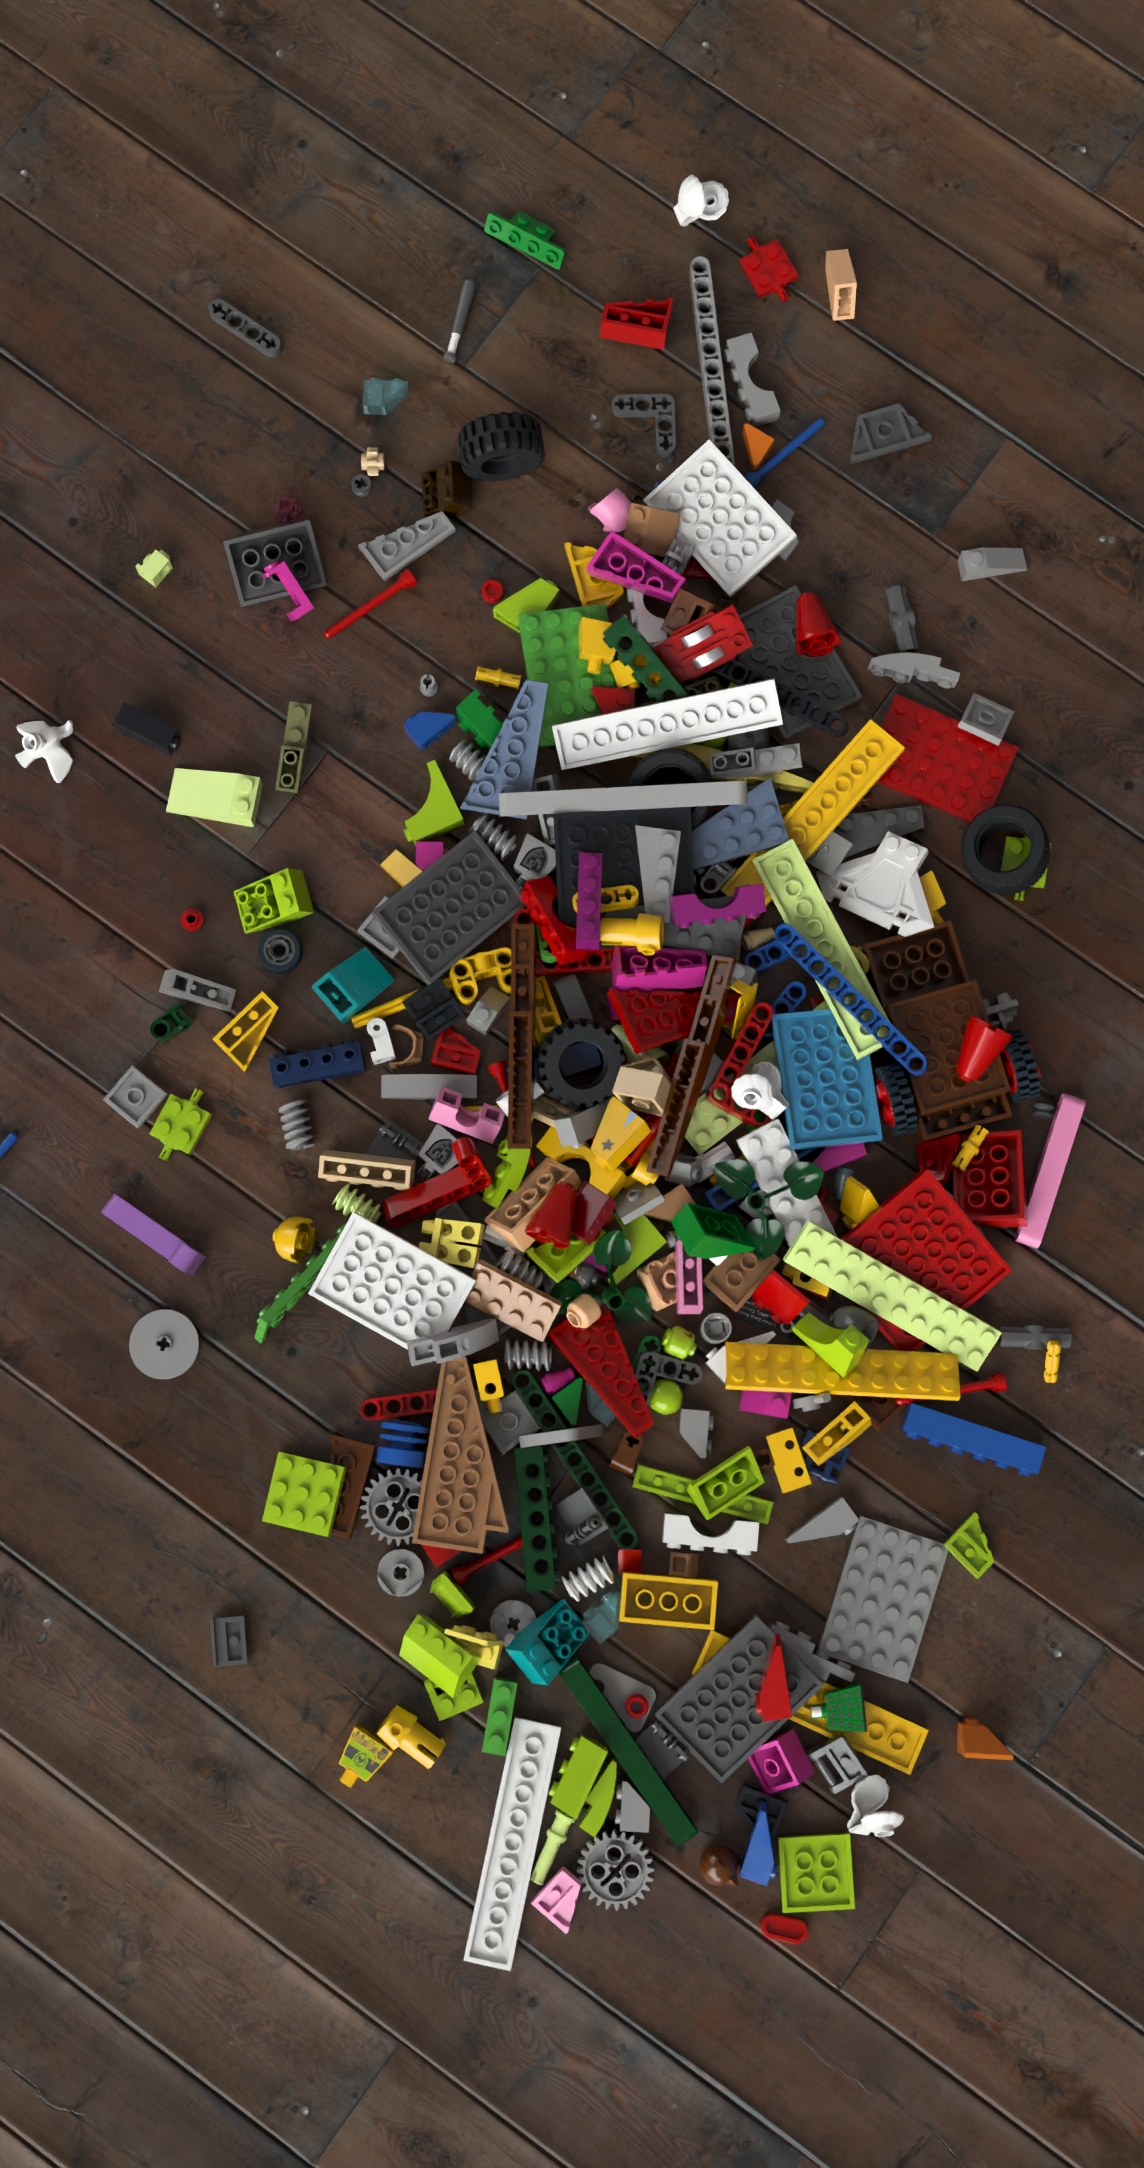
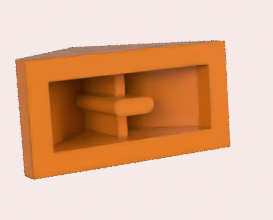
M744 424L742 435L751 471L756 472L771 452L775 439L750 424Z

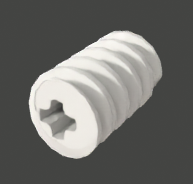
M602 1555V1563L597 1558L594 1559V1567L588 1562L585 1563V1572L578 1567L577 1576L570 1571L569 1580L563 1575L561 1576L567 1591L576 1601H580V1593L585 1597L589 1596L588 1588L594 1593L597 1592L596 1584L605 1588V1580L610 1584L614 1583L613 1573L604 1555Z

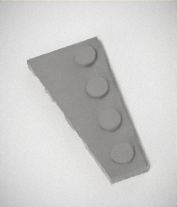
M441 511L416 521V524L406 528L403 526L396 529L393 533L383 534L376 537L373 541L358 544V547L385 582L456 532V530Z
M635 825L645 914L663 916L664 923H669L670 904L668 896H673L681 831Z

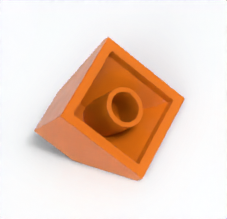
M964 1718V1722H958L957 1751L965 1758L1013 1760V1754L985 1725L979 1723V1719Z

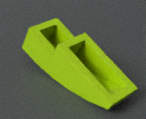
M613 1757L610 1758L593 1783L585 1800L590 1806L579 1821V1827L594 1838L604 1823L614 1794L616 1759Z

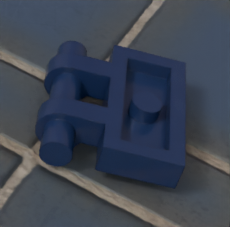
M807 1430L799 1448L801 1453L806 1455L804 1463L808 1474L819 1478V1481L824 1484L828 1482L835 1485L838 1477L831 1474L832 1468L842 1470L851 1449L844 1447L823 1462L825 1463L823 1470L811 1465L813 1459L803 1450V1447L817 1435V1433ZM797 1467V1469L800 1470L799 1472L803 1474V1469L801 1467Z

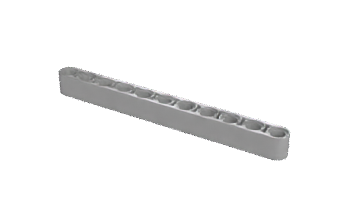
M698 256L691 261L689 279L709 440L720 452L727 455L726 458L735 467L710 263L705 257ZM696 269H702L704 272H701V273H700V272H697V271H695V270H696ZM704 289L706 292L700 293L698 290ZM706 309V310H708L709 312H708V313H702L700 310ZM703 330H710L711 333L706 334ZM712 350L714 353L707 354L705 351ZM713 370L716 374L711 375L708 371ZM717 391L719 392V394L712 395L710 392ZM719 411L722 415L715 416L713 412ZM722 432L724 436L719 437L715 433Z
M747 781L498 793L499 816L748 804Z

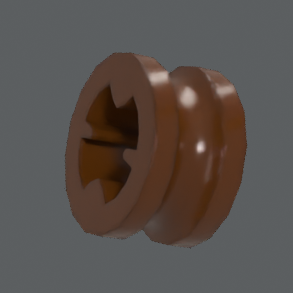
M767 1449L757 1450L754 1453L756 1462L759 1461L757 1459L759 1454H767L769 1456L767 1458L769 1460L767 1465L762 1464L760 1466L757 1463L759 1469L767 1470L771 1468L774 1463L771 1452Z

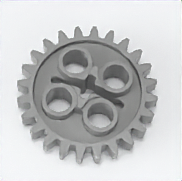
M399 1468L396 1470V1475H392L391 1471L387 1470L386 1478L382 1474H378L379 1482L371 1480L374 1486L372 1489L365 1487L369 1496L361 1497L367 1504L360 1506V1509L367 1510V1513L361 1516V1518L369 1519L365 1528L373 1526L374 1529L371 1535L377 1532L380 1533L379 1541L387 1537L388 1545L392 1539H396L397 1546L400 1545L401 1539H404L409 1544V1537H413L418 1508L411 1509L407 1501L412 1495L420 1497L422 1484L420 1483L421 1481H417L418 1473L414 1474L411 1478L409 1477L408 1469L404 1475H401ZM391 1484H397L401 1488V1493L396 1498L390 1497L387 1493V1489ZM409 1488L410 1492L402 1504L405 1510L403 1512L399 1511L392 1524L388 1526L387 1521L394 1511L392 1503H398L405 1489ZM383 1504L388 1507L389 1514L386 1518L381 1519L377 1517L375 1510L377 1506ZM400 1516H405L409 1519V1527L405 1530H400L396 1526V1520Z
M614 1828L612 1835H609L604 1830L603 1838L597 1834L594 1838L595 1843L591 1840L587 1841L586 1845L589 1849L582 1848L581 1853L585 1857L578 1858L577 1862L583 1866L577 1868V1873L583 1874L579 1877L581 1883H586L582 1891L590 1890L591 1893L588 1899L591 1900L596 1896L598 1898L597 1906L604 1901L606 1902L607 1910L611 1904H614L616 1911H618L620 1904H623L625 1909H628L629 1901L637 1905V1896L644 1899L645 1893L643 1890L650 1891L651 1886L647 1882H653L654 1876L649 1873L654 1872L655 1866L648 1864L653 1861V1856H646L649 1847L641 1848L642 1839L637 1842L634 1841L635 1833L631 1834L628 1838L626 1837V1831H622L621 1835H618L616 1828ZM616 1847L621 1851V1855L614 1857L609 1853V1849ZM626 1854H631V1857L621 1865L620 1871H615L605 1885H601V1882L610 1875L612 1867L616 1868ZM630 1864L636 1865L639 1872L631 1874L626 1867ZM593 1866H603L605 1873H595ZM618 1882L622 1885L623 1889L621 1891H614L610 1884Z

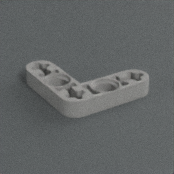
M603 1424L519 1436L520 1448L604 1436Z

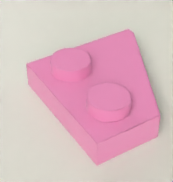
M563 1866L532 1899L531 1904L564 1933H567L581 1881Z

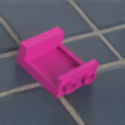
M276 560L264 568L266 573L262 575L263 579L276 573L297 606L286 613L290 621L300 618L314 608L284 561L279 564Z

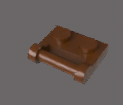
M680 587L660 630L670 634L688 624L697 604L703 607L698 618L714 611L716 604Z

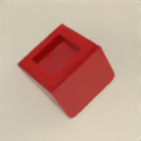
M618 1548V1573L623 1571L641 1573L642 1549L625 1550Z

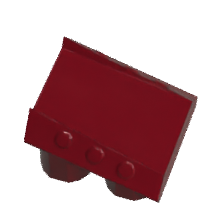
M586 1180L576 1190L571 1234L587 1245H590L600 1236L602 1226L609 1225L614 1221L615 1213L613 1210L617 1204L610 1196L605 1195L588 1184Z

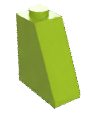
M539 578L497 604L493 608V616L520 633L518 614L550 611L559 598L558 586L550 580L545 581Z

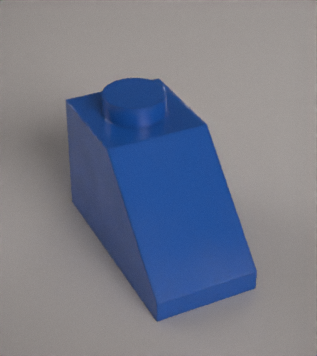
M420 712L417 715L413 714L405 721V733L423 752L456 725V718L453 714Z

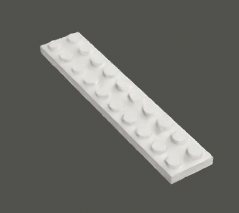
M773 678L552 725L561 770L783 725L775 679Z
M520 1717L514 1718L463 1961L511 1971L561 1726Z

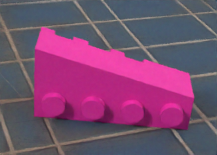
M612 530L586 567L588 575L669 603H673L680 587L685 589L687 586L684 577Z
M615 945L611 963L613 989L626 992L629 990L651 992L703 987L707 970L706 951L662 948V950H655L654 955H644L642 952H638L637 946Z

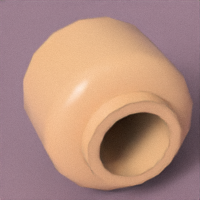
M588 1294L579 1295L567 1306L569 1322L574 1327L588 1328L600 1318L601 1303Z

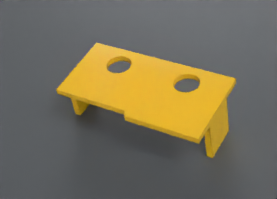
M738 979L730 986V988L742 995L738 999L734 1022L723 1025L732 1031V1039L737 1035L745 1017L753 1007L758 983L751 987Z
M793 1428L766 1436L775 1462L773 1467L782 1493L812 1484ZM788 1440L794 1442V1447L790 1450L785 1447V1443ZM797 1467L803 1469L802 1476L798 1477L795 1475L794 1470Z

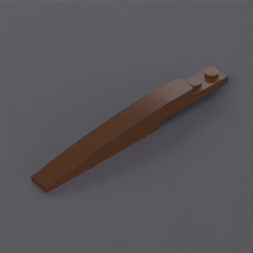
M511 924L508 1149H532L536 1037L535 924Z
M712 955L688 1039H684L646 1170L648 1173L666 1177L670 1176L701 1093L727 1010L724 1004L737 962L734 958Z

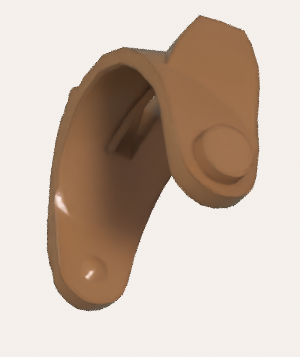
M394 1024L391 1030L403 1031L411 1036L413 1050L404 1061L389 1062L390 1068L398 1069V1066H411L422 1063L424 1035L400 1024Z

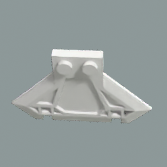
M888 831L875 853L840 864L832 877L822 871L816 872L823 897L830 903L835 897L840 899L839 907L888 930L893 925L900 927L898 934L903 937L934 928L918 876V870L929 853L928 849ZM841 886H844L847 888V890L844 892L840 890ZM900 913L907 915L905 919L899 917Z

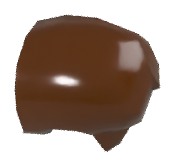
M714 1844L704 1849L699 1860L703 1879L712 1886H738L737 1875L740 1871V1862L734 1850L720 1844Z

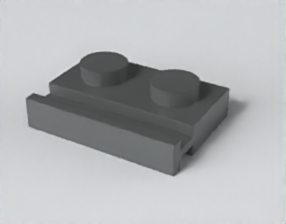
M245 1615L211 1618L210 1631L213 1667L248 1664Z

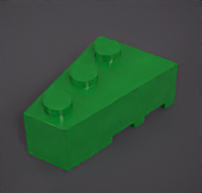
M475 689L456 707L459 721L457 724L465 733L470 732L474 736L473 740L480 748L483 749L485 747L490 751L504 721L502 722L493 713L495 710L490 705L487 707L479 699L480 693Z

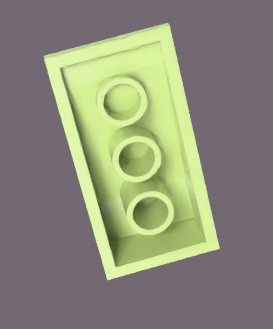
M175 768L166 812L255 827L263 783L260 777L244 774Z

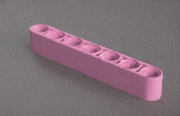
M1062 1093L1027 1198L1028 1226L1018 1227L1015 1241L1034 1248L1040 1246L1086 1100L1066 1093Z

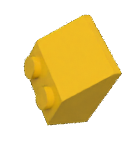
M852 1176L846 1179L839 1208L844 1216L841 1220L850 1230L879 1207L870 1190Z

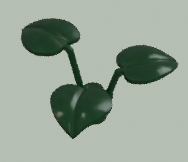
M733 1159L715 1164L716 1177L724 1192L730 1197L740 1199L749 1190L748 1206L764 1218V1220L761 1218L752 1220L746 1228V1232L755 1246L754 1252L760 1260H765L772 1256L780 1248L784 1240V1228L781 1222L776 1219L768 1220L767 1214L763 1211V1209L769 1206L770 1197L790 1189L791 1194L796 1199L808 1200L818 1193L824 1175L823 1169L814 1163L806 1161L796 1162L789 1165L783 1173V1178L788 1185L770 1193L763 1190L753 1192V1188L750 1185L755 1181V1171L749 1162L742 1159Z
M616 1229L605 1233L598 1239L593 1248L594 1261L598 1265L607 1264L611 1285L603 1290L602 1296H598L588 1290H581L580 1284L575 1280L565 1279L560 1281L550 1292V1296L563 1302L557 1314H567V1306L570 1302L581 1294H588L594 1299L599 1300L600 1303L605 1302L608 1308L614 1311L616 1318L622 1322H651L652 1306L647 1293L640 1287L630 1286L625 1289L622 1295L613 1277L611 1265L621 1266L631 1256V1244L621 1230Z

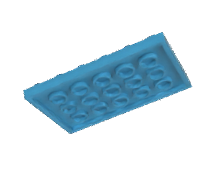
M830 1009L773 1015L771 1024L777 1066L781 1074V1093L789 1103V1106L784 1110L790 1150L881 1141L883 1137L870 1054L859 1060L856 1059Z

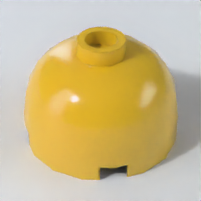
M294 1216L285 1219L275 1229L273 1241L278 1254L283 1259L302 1264L307 1260L304 1257L306 1253L311 1254L315 1242L316 1231L310 1224L314 1223L313 1220Z

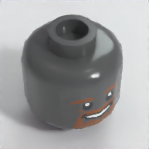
M581 1262L565 1278L577 1281L581 1286V1290L590 1291L593 1286H598L601 1273H598V1269L594 1265Z

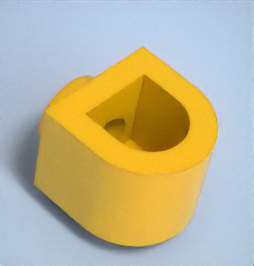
M644 1153L631 1177L647 1186L649 1183L654 1184L659 1175L646 1172L650 1155Z

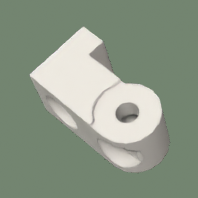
M380 1018L370 1020L367 1024V1031L370 1038L373 1039L376 1051L370 1052L374 1065L396 1059L385 1021Z

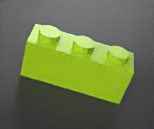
M417 1615L404 1634L399 1656L451 1697L455 1698L481 1657L454 1636L444 1634L445 1629L428 1616Z
M581 1733L579 1738L575 1737L569 1748L572 1751L569 1761L564 1759L559 1770L562 1776L559 1782H553L548 1793L552 1796L551 1804L576 1820L608 1753L607 1745Z

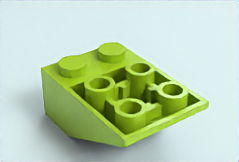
M286 868L233 891L245 934L292 922L314 913L303 870Z

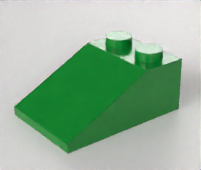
M687 1202L671 1221L676 1230V1235L684 1245L685 1252L692 1257L709 1259L751 1252L755 1249L754 1244L735 1214Z

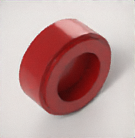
M487 580L481 588L482 597L486 602L496 603L503 597V586L497 580Z

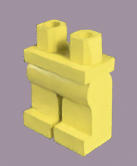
M435 1218V1221L424 1220L422 1233L432 1234L431 1243L420 1242L419 1248L448 1264L475 1269L480 1259L481 1248L459 1245L457 1243L462 1242L482 1246L485 1225Z

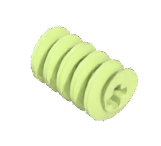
M350 1183L346 1184L332 1203V1205L336 1203L335 1209L339 1211L344 1208L343 1214L345 1216L351 1212H356L377 1223L383 1212H379L380 1204L372 1207L373 1199L364 1202L366 1194L363 1193L357 1197L358 1189L355 1188L350 1192Z

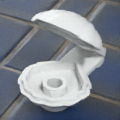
M694 175L685 178L680 186L678 204L673 208L680 226H687L699 218L708 221L718 219L725 213L729 203L728 191L721 183L715 181L701 183ZM714 199V203L712 205H708L709 201Z
M770 1062L755 1064L749 1074L737 1078L731 1087L732 1098L740 1107L760 1109L773 1120L789 1106L788 1101L785 1100L781 1093L780 1071Z
M875 1774L861 1779L856 1783L851 1792L854 1811L847 1823L850 1833L869 1835L870 1832H874L877 1837L891 1836L894 1834V1828L903 1822L904 1818L901 1813L895 1811L874 1812L887 1801L889 1785L880 1775Z

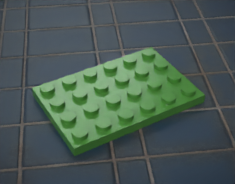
M606 604L518 614L517 616L527 680L549 684L539 748L556 746L552 725L601 715L598 703L594 695L592 696L591 694L592 687L618 688L610 664L602 663L600 674H593L587 672L589 660L579 658V622L582 617L609 622Z

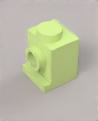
M161 549L160 551L155 550L152 554H148L143 560L142 566L140 564L135 566L139 575L154 587H157L173 569L170 556Z

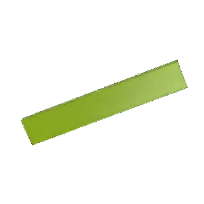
M638 1464L632 1487L695 1504L687 1492L689 1485L695 1481L694 1479ZM747 1494L721 1512L768 1525L774 1502Z

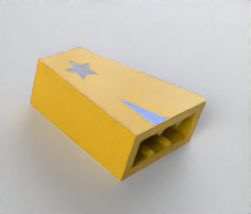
M614 1096L608 1103L590 1148L595 1155L594 1161L602 1168L607 1166L611 1171H614L651 1132L642 1118Z

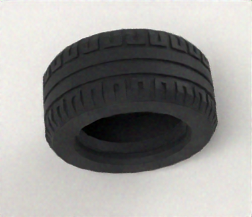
M666 748L650 753L636 765L629 778L628 787L647 786L648 779L655 771L670 766L680 768L688 773L694 783L713 782V779L704 762L693 753L677 748ZM711 806L691 807L692 829L704 820Z
M1002 804V806H992L990 809L983 810L969 822V826L967 825L962 836L961 855L967 872L977 885L991 893L1012 895L1020 893V891L1023 892L1025 889H1029L1030 886L1035 885L1048 867L1050 844L1047 832L1039 818H1036L1035 814H1032L1026 808L1023 809L1021 806ZM1015 829L1025 834L1031 842L1030 853L1026 860L1017 868L1008 871H999L988 867L981 859L982 846L986 839L996 831Z

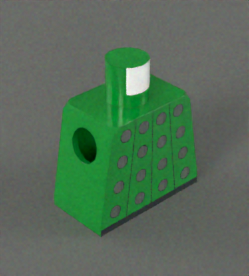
M861 1683L824 1691L823 1703L810 1704L811 1718H825V1724L828 1729L867 1732L863 1685Z

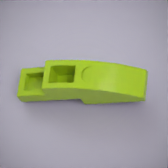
M508 1135L500 1143L496 1156L502 1158L503 1161L496 1168L491 1185L484 1190L482 1198L484 1202L498 1209L508 1189L517 1192L526 1171L530 1149H508Z

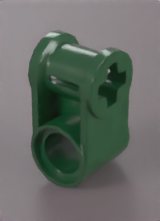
M179 1002L151 1024L150 1033L158 1043H167L179 1033L188 1029L195 1022V1019L189 1017L183 1009V1004ZM164 1026L167 1028L165 1035H156L159 1027Z

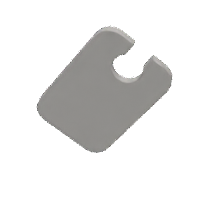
M596 1663L593 1665L589 1673L594 1680L598 1679L604 1683L605 1689L603 1693L629 1731L638 1732L641 1730L656 1698L654 1689L605 1664ZM632 1694H641L648 1701V1712L641 1718H632L625 1710V1702ZM638 1701L634 1702L632 1708L639 1710L641 1703Z

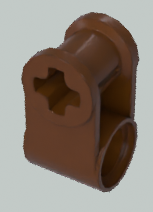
M627 1430L623 1434L618 1448H616L609 1467L631 1476L639 1457L638 1454L643 1444L642 1434L636 1439L639 1440V1443H634L633 1446H630L626 1437L632 1436V1434Z

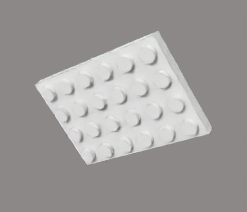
M710 440L703 444L643 499L647 506L681 514L676 538L685 544L695 547L692 556L730 598L797 538L794 531Z
M353 1212L308 1294L408 1350L407 1341L448 1332L476 1279L362 1215Z

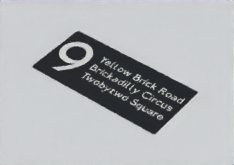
M752 1297L748 1298L736 1313V1320L768 1332L773 1331L775 1334L792 1340L794 1335L792 1328L800 1318L797 1315L788 1325L785 1326L782 1323L779 1326L769 1317L771 1315L769 1311L765 1308L760 1310L752 1303Z

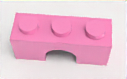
M441 1086L433 1103L429 1120L493 1144L502 1126L505 1113L501 1109L486 1103L478 1111L466 1110L461 1105L463 1094Z

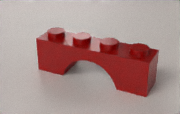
M551 877L526 881L520 894L521 900L528 908L532 920L536 922L542 937L547 941L553 956L557 959L560 966L584 960L589 950L576 949V928L563 924L553 912L552 908L558 896L557 888Z

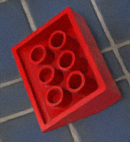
M1022 1131L989 1132L978 1148L980 1151L977 1155L974 1154L965 1171L960 1170L959 1166L956 1168L953 1165L954 1201L974 1225L1001 1228L1027 1227L1025 1144ZM971 1133L960 1134V1136L962 1137V1141L957 1155L962 1149L961 1145L963 1141H967Z

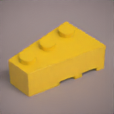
M262 991L213 1038V1041L246 1072L279 1007Z

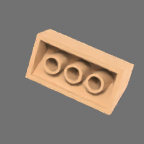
M546 1157L520 1183L517 1192L512 1191L501 1202L499 1208H495L484 1221L510 1246L524 1252L535 1241L526 1235V1232H524L525 1228L555 1183L560 1184V1181H565L572 1184L573 1189L576 1191L582 1181L574 1169Z

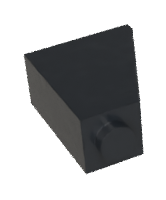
M123 702L114 721L123 736L168 755H172L173 751L178 749L181 738L177 729Z

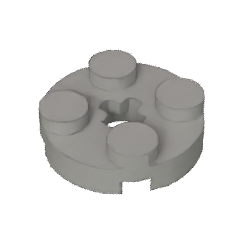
M396 1549L387 1553L381 1559L377 1570L378 1582L381 1588L386 1593L397 1597L409 1596L417 1591L425 1575L424 1565L420 1557L407 1549ZM396 1567H405L407 1569L405 1572L407 1577L405 1579L402 1577L397 1579L395 1577L397 1573Z
M512 1599L506 1600L494 1609L490 1618L491 1633L497 1634V1639L504 1641L503 1645L507 1647L521 1630L537 1619L536 1614L531 1606L525 1602ZM510 1617L514 1620H520L517 1630L507 1627Z

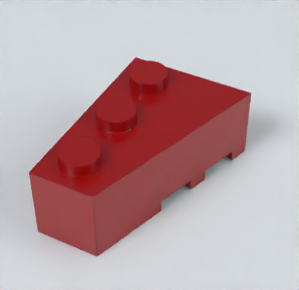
M674 297L667 298L666 301L657 302L649 299L646 300V303L633 304V301L605 303L601 319L600 338L664 350Z

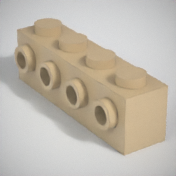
M325 1150L320 1155L318 1178H324L330 1182H338L340 1180L348 1181V1183L355 1185L365 1183L371 1184L373 1187L389 1186L396 1190H407L414 1183L416 1160Z

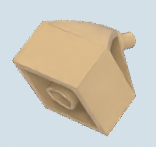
M647 1052L637 1054L640 1058L639 1062L620 1067L612 1092L620 1102L632 1111L662 1116L672 1080L657 1059L652 1058Z

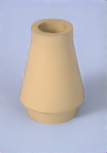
M771 927L745 931L744 935L741 936L742 947L745 952H752L775 940V932Z

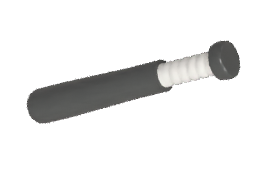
M467 279L463 283L451 330V341L448 351L443 355V359L450 363H454L457 359L455 353L475 294L476 282L471 279Z

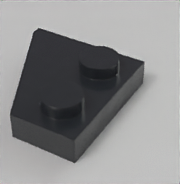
M742 1783L734 1808L748 1820V1823L753 1828L762 1801L766 1802L773 1840L787 1807V1800Z

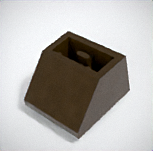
M450 460L421 474L423 512L425 517L441 511L446 516L460 515L473 508L471 477L463 471L461 463Z

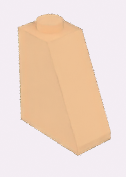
M848 249L826 251L825 271L833 321L854 319L857 281Z

